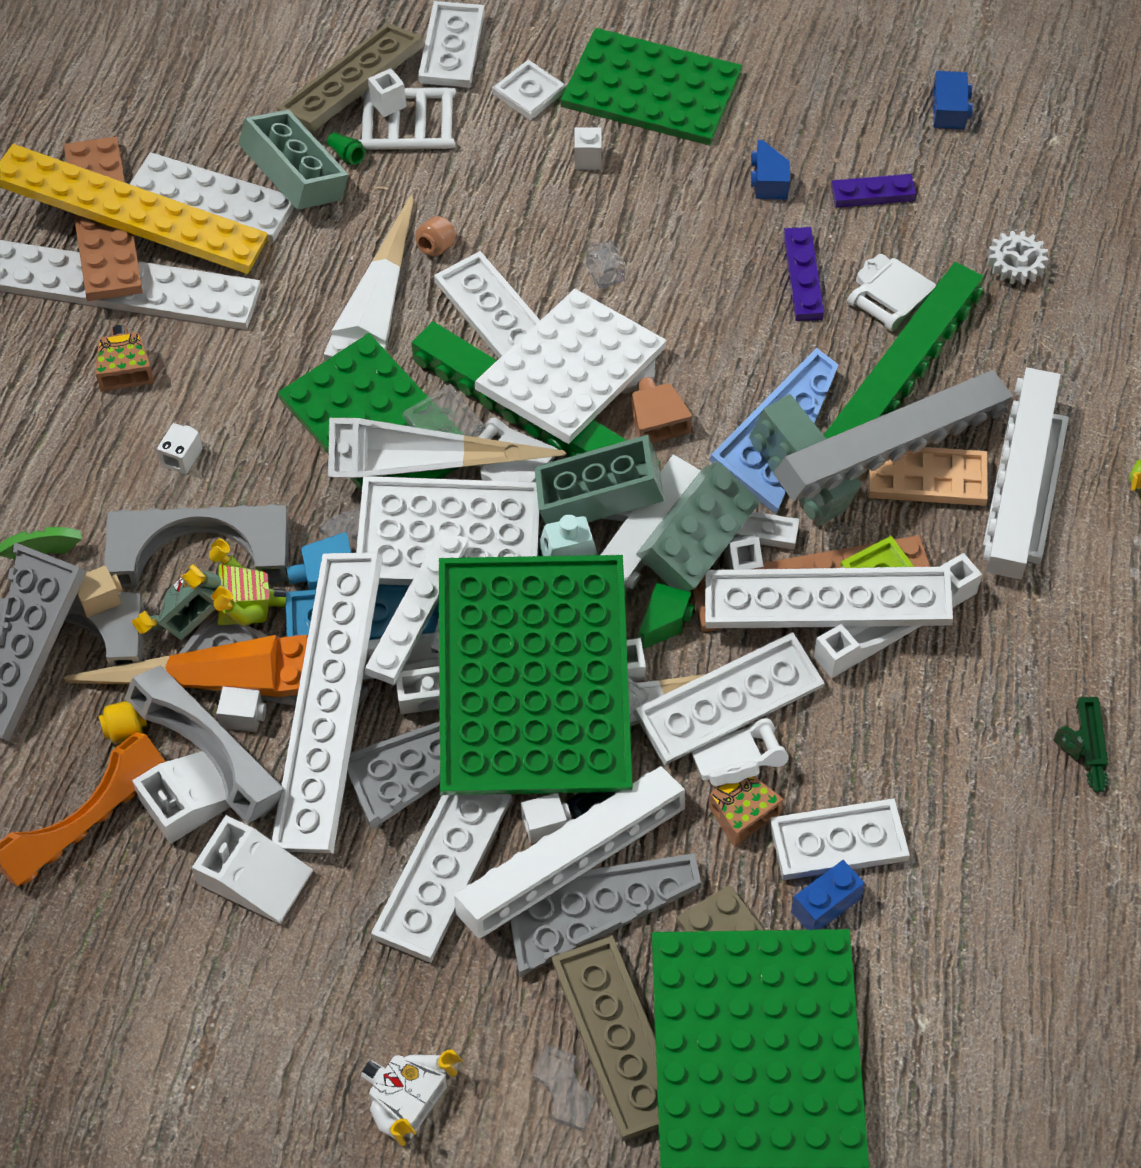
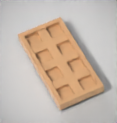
M924 447L916 453L909 451L896 462L889 460L875 471L869 469L868 498L986 506L988 500L987 451Z

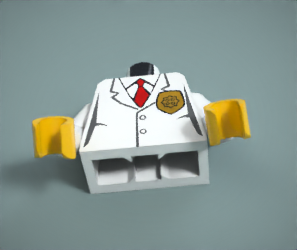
M446 1050L441 1055H407L405 1057L395 1055L386 1068L370 1060L364 1067L361 1078L373 1085L369 1092L370 1111L378 1130L395 1138L400 1146H405L406 1142L403 1136L405 1135L411 1139L416 1134V1131L446 1089V1075L442 1072L455 1077L458 1072L452 1065L456 1062L462 1063L463 1059L455 1051Z

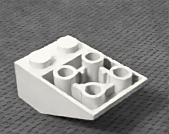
M203 751L158 764L132 780L138 799L170 844L230 808L226 803V791L222 778L215 765Z
M225 815L192 866L198 885L279 924L282 923L313 872L312 868L254 828Z

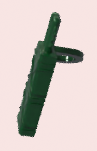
M1079 697L1076 703L1079 730L1074 731L1067 726H1061L1056 731L1053 741L1076 760L1083 757L1085 770H1090L1086 774L1088 777L1087 784L1089 787H1093L1095 793L1099 791L1103 793L1106 790L1105 787L1109 785L1108 774L1103 771L1108 766V757L1101 716V703L1098 697Z

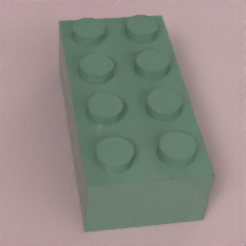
M290 110L245 118L238 144L297 210L341 200L349 174Z
M791 394L764 408L749 435L753 447L758 452H761L773 472L785 456L826 440L825 436ZM847 478L831 490H828L826 487L816 496L810 499L803 497L798 501L804 507L806 515L820 527L846 511L862 483L858 478L854 480Z
M648 435L534 467L539 512L546 525L560 521L564 515L584 516L587 522H592L664 501L658 457Z
M717 461L702 468L636 555L670 587L685 591L695 589L761 501Z

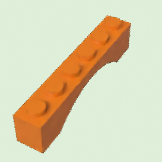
M135 732L111 751L108 766L100 784L91 797L77 811L62 821L46 828L27 832H11L0 841V872L8 882L19 886L20 884L25 885L32 881L38 874L37 870L44 864L55 862L63 854L62 850L71 842L74 844L82 840L88 834L87 829L96 822L101 823L112 815V809L120 802L125 803L131 800L136 795L132 780L158 764L166 762L148 736Z

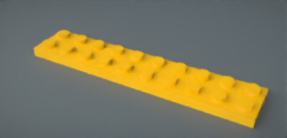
M12 144L0 161V188L245 274H249L267 242V232L25 147Z

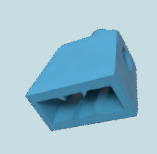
M347 532L303 546L301 550L304 564L286 567L289 583L295 584L307 581L309 590H316L322 555L351 553Z

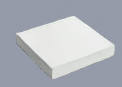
M527 60L495 85L492 91L493 95L529 120H532L564 94L566 85L530 60Z

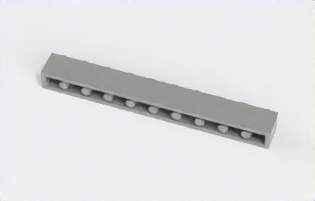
M991 370L785 456L773 474L793 502L803 497L810 499L826 487L828 490H831L847 478L854 480L868 469L871 471L877 470L886 461L896 462L909 451L916 453L930 442L937 444L951 433L954 436L958 435L969 425L976 427L990 416L993 418L999 417L1007 410L1006 404L1012 399L1013 395L995 371Z

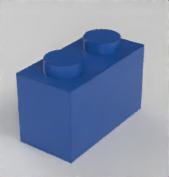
M936 71L933 85V128L965 130L967 119H972L973 103H968V99L972 97V83H968V72Z
M842 860L794 896L791 913L806 930H821L861 899L865 882Z

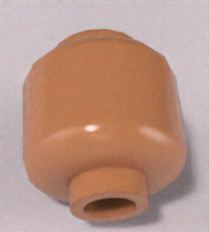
M441 216L431 217L418 227L415 234L416 244L420 251L432 257L440 256L453 246L456 240V232L453 225Z

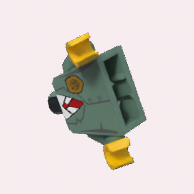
M192 564L189 567L190 570L184 575L182 574L181 578L166 592L160 615L150 617L144 611L138 615L139 617L131 621L139 634H144L150 629L154 631L167 629L182 640L215 610L214 600H212L211 595L221 585L220 577L207 570L201 571L195 564Z

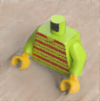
M218 538L211 545L210 559L217 563L221 561V565L218 567L221 585L211 595L212 600H214V607L217 610L218 625L239 624L240 626H247L252 623H263L267 620L269 606L285 607L286 589L269 588L268 574L266 572L245 568L232 555L227 556L230 552V546L221 538Z

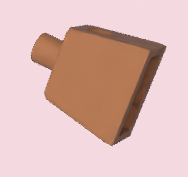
M651 377L641 379L637 383L639 391H635L632 394L631 407L637 438L648 435L651 443L691 433L692 415L674 387L669 383L656 386Z

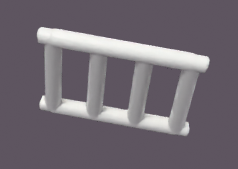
M405 88L406 99H416L415 138L399 139L400 110L389 115L388 139H372L374 105L370 101L369 89L361 94V99H364L362 139H359V141L362 142L366 150L455 148L456 143L452 139V104L457 90L455 88ZM442 98L441 138H425L426 99Z

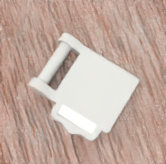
M878 254L875 258L866 260L863 269L858 272L856 282L861 287L852 291L847 298V303L852 307H860L885 324L884 327L893 332L904 318L930 295L936 284L895 258L889 260L885 255ZM867 294L895 313L891 315L864 296Z
M495 417L487 421L485 430L479 435V438L492 439L494 436H500L501 438L498 441L557 449L509 428ZM555 457L475 466L482 467L480 472L481 479L484 481L535 482L534 467L550 463Z
M767 718L760 719L748 728L733 731L692 751L691 754L702 780H710L714 786L726 783H739L748 777L758 775L759 766L780 767L786 764L788 754L785 748L779 745L774 735L775 727L772 721ZM753 737L763 739L768 751L761 755Z

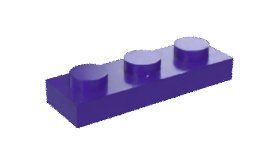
M912 174L832 180L831 183L835 208L911 202L916 199Z

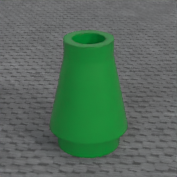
M336 132L329 135L327 145L346 164L356 165L363 160L365 148L361 141Z

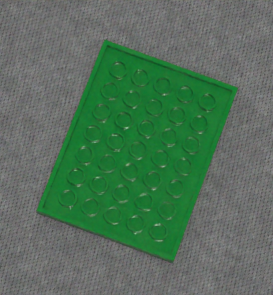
M623 555L439 558L440 795L587 793L632 790Z
M850 929L652 932L660 1168H869Z

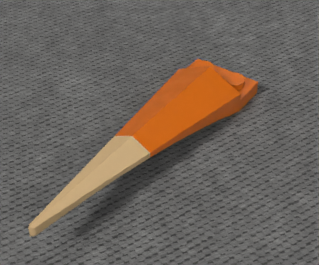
M272 635L67 675L63 678L67 683L130 684L132 677L161 665L184 688L222 691L223 686L259 690L260 695L271 697L296 696L299 691L308 635L281 638Z

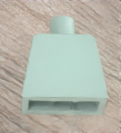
M564 515L560 521L545 525L538 547V555H598L586 517Z

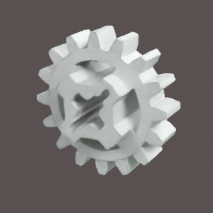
M1012 230L1008 237L1001 233L999 240L993 239L992 245L989 246L987 264L988 266H993L992 274H1001V281L1009 278L1010 284H1014L1016 280H1020L1022 285H1025L1026 279L1035 282L1037 276H1043L1049 259L1047 258L1048 249H1042L1044 242H1035L1034 234L1029 238L1025 237V231H1022L1020 235H1016Z

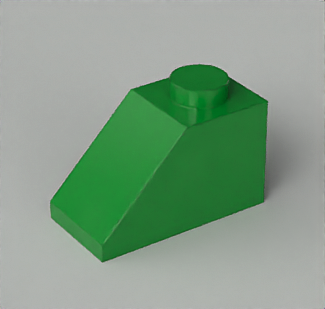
M656 583L639 630L638 638H641L642 649L682 633L685 622H691L695 605L690 604L691 592Z

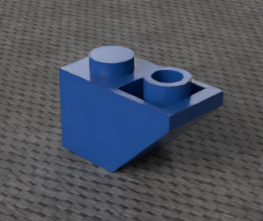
M758 140L757 151L751 152V167H756V171H751V187L756 188L755 199L788 200L790 161L764 140Z

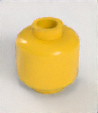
M127 701L107 705L103 710V715L99 716L105 740L110 739L115 745L121 744L135 732L142 733L141 727L147 726L146 720Z

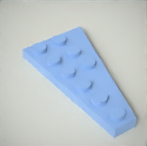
M818 348L757 407L709 458V461L712 463L719 461L761 503L775 514L786 491L773 474L768 461L761 452H758L753 447L749 435L762 410L788 394L794 397L813 423H815L839 366Z

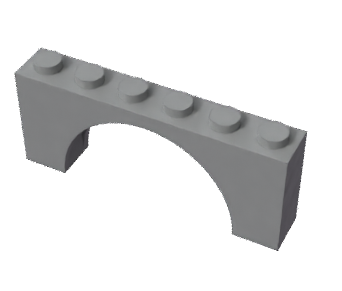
M269 504L267 506L250 507L240 505L223 508L211 506L196 509L182 507L169 510L153 508L142 511L120 510L108 512L104 566L106 565L111 576L117 575L122 587H139L141 573L150 557L171 540L193 533H213L234 540L249 553L255 563V570L264 571L268 574V582L288 581L286 567H288L289 517L286 505Z
M123 592L118 594L121 605L89 618L86 617L78 596H76L64 622L81 626L96 635L106 648V658L109 667L143 661L144 634H139L131 622L139 617L140 613L145 611L140 593ZM5 598L0 599V618Z

